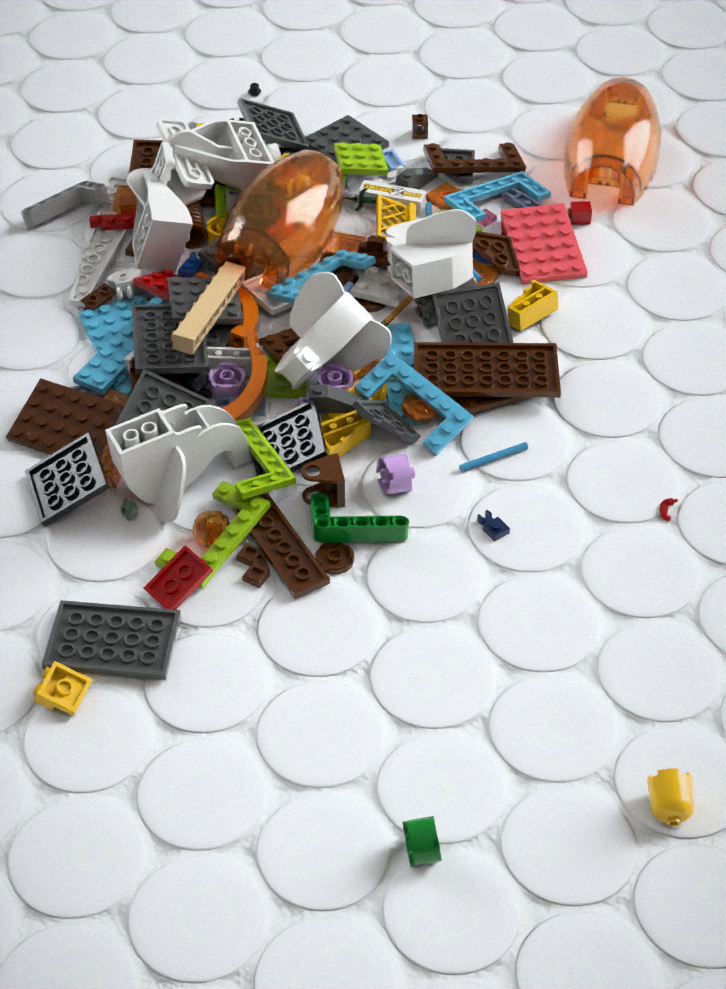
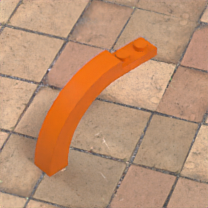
M201 271L196 274L197 278L212 277ZM240 286L238 291L244 320L243 325H237L230 331V345L235 348H249L245 327L252 326L253 333H258L259 311L254 297L244 287Z
M252 326L245 327L252 361V372L249 382L238 398L222 408L235 421L249 418L256 411L265 395L268 383L266 354L262 355L260 347H256V343H259L257 332L253 333Z

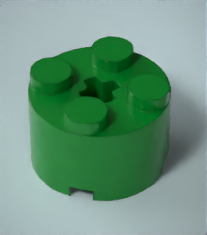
M434 816L402 821L410 867L442 861Z

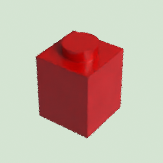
M590 201L571 202L570 208L567 209L571 225L591 224L592 208Z

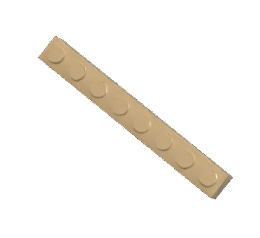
M226 261L218 269L217 275H214L211 283L206 285L204 293H201L198 301L193 303L191 311L186 313L185 319L180 321L177 330L172 332V349L191 355L194 354L244 282L246 267Z

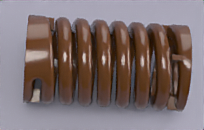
M200 200L185 205L193 223L189 242H186L185 248L188 249L199 248L208 239Z

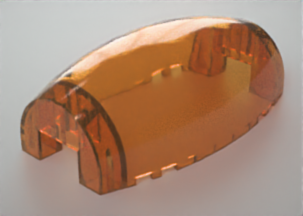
M627 77L609 79L598 86L580 106L571 124L564 154V177L570 197L586 199L589 184L620 188L618 204L634 206L643 196L644 190H647L649 182L652 181L659 162L661 123L656 103L650 91L639 81Z
M301 150L289 154L266 167L251 180L233 203L224 221L214 259L222 262L229 254L243 256L246 260L264 269L259 284L269 290L272 289V286L285 282V279L298 275V272L309 269L329 244L341 215L344 202L345 180L338 165L321 152Z

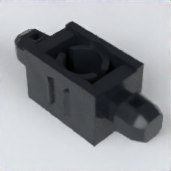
M203 373L177 375L176 380L182 383V387L209 400L212 398L209 388L206 389L210 383L209 379Z

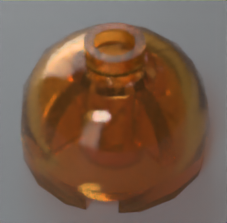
M208 510L199 514L193 524V536L200 546L209 549L230 524L227 515H223L222 511Z

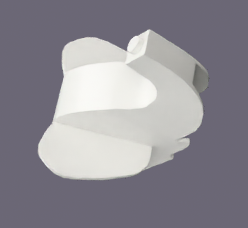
M453 209L388 228L386 231L388 236L386 237V242L390 249L387 258L391 266H387V269L391 274V280L414 299L447 290L477 286L473 275L472 246L477 229L476 219L464 210Z
M330 272L315 273L302 286L290 314L291 328L300 339L282 356V359L275 368V372L277 374L281 373L292 384L291 388L295 390L305 382H308L325 364H342L343 368L347 370L349 368L352 372L363 369L377 362L388 353L391 346V332L380 322L371 319L372 316L348 291H344L336 275Z
M180 404L164 411L158 408L105 430L112 461L118 472L135 495L147 503L155 504L157 514L162 523H170L177 518L184 489L203 473L206 466L216 455L226 451V455L234 468L251 461L250 448L244 432L235 419L222 408L212 405H201L187 410L188 406L186 404Z

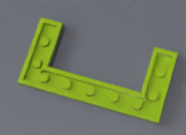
M251 418L236 421L248 440L250 452L266 472L263 475L235 482V490L242 499L251 498L296 484V477Z
M222 481L212 493L213 499L238 509L240 512L202 556L201 559L214 571L199 587L204 588L271 507L270 501L257 495L242 499L235 490V486L225 481ZM165 548L154 561L155 565L162 569L177 552Z

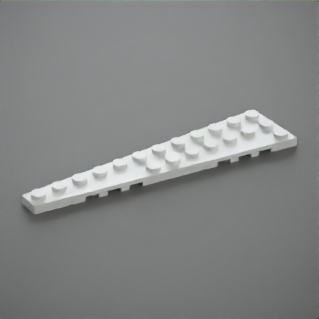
M108 175L105 187L110 200L99 204V210L96 215L126 213L136 215L138 198L131 188H128V177ZM102 228L91 229L86 252L83 254L79 274L76 276L70 295V305L85 308V304L80 300L98 288L130 229L104 231Z

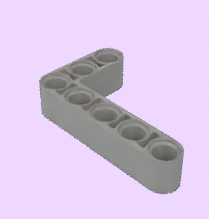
M83 181L23 209L21 214L26 227H33L84 202L99 205L108 202L110 198L105 184Z

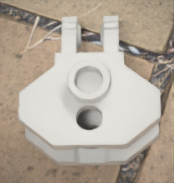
M128 269L117 271L107 277L109 286L117 291L115 296L118 297V300H123L124 297L133 298L136 293L143 290L133 285L134 278L141 277V270Z

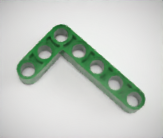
M315 493L311 496L310 519L313 539L316 542H402L408 538L409 519L405 516H330L327 495Z

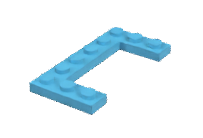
M521 171L444 196V202L453 209L466 211L478 223L486 219V213L474 205L473 202L497 196L510 191L512 188H520L539 202L551 198V191Z
M339 250L335 255L324 258L322 262L311 265V268L298 272V275L285 279V282L272 286V289L266 291V295L269 299L294 304L301 290L300 288L313 274L331 272L340 266L364 270L375 264L376 260L374 256Z
M392 351L354 386V390L365 397L366 400H369L393 377L445 418L423 441V446L436 456L473 420L472 414Z

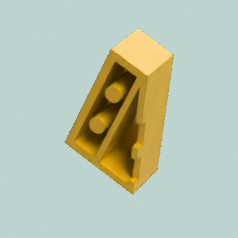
M533 279L531 286L523 290L521 297L518 296L508 306L509 325L522 331L558 310V292Z
M356 410L321 423L328 455L338 453L339 458L371 435V422L358 416Z

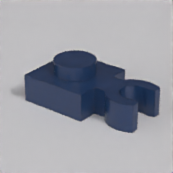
M489 510L485 511V518L480 514L477 515V522L483 525L482 530L494 542L510 534V528L499 517L493 519L492 513Z

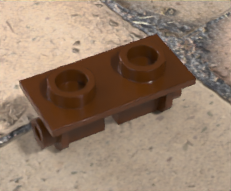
M104 283L80 301L85 304L84 310H94L107 300H111L117 291Z

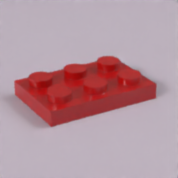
M184 545L143 589L165 609L176 610L214 570Z

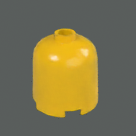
M677 768L658 770V775L653 777L649 775L647 779L651 812L656 820L668 826H679L687 821L694 811L692 776L689 772L686 774L680 773V770Z

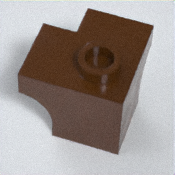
M370 235L366 242H360L358 246V252L387 251V243H385L384 239L376 238L374 235Z

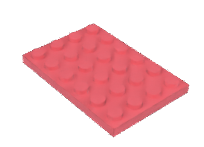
M564 203L500 210V217L506 231V236L511 238L521 270L519 272L521 285L531 284L533 279L538 282H549L587 277L588 272Z

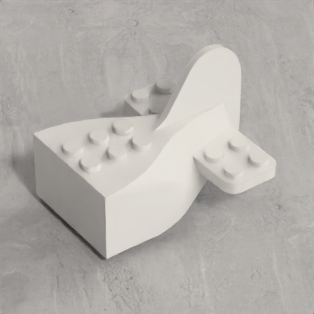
M159 118L156 127L163 142L170 143V147L173 148L172 156L175 159V167L171 171H177L185 187L204 190L211 189L214 180H217L238 190L262 193L275 163L254 122L220 119L207 122L190 130L187 123L182 120Z
M161 142L152 168L136 169L130 172L127 178L128 186L138 198L132 238L137 269L155 271L168 269L176 272L181 256L185 253L186 242H189L190 231L193 225L190 213L185 205L202 199L206 192V189L185 187L177 171H171L175 167V159L172 156L173 148L170 147L168 142Z

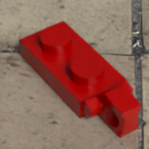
M126 213L90 216V228H102L103 231L134 229L136 215Z

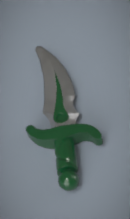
M367 188L361 190L360 195L355 193L335 194L324 199L323 203L339 202L350 205L359 203V206L355 209L359 211L364 206V203L376 204V198L364 197V193L367 191Z

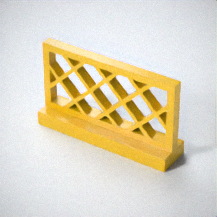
M378 194L376 198V238H383L385 243H387L386 237L388 236L382 235L381 232L386 234L387 229L394 225L416 220V204L410 202L406 206Z

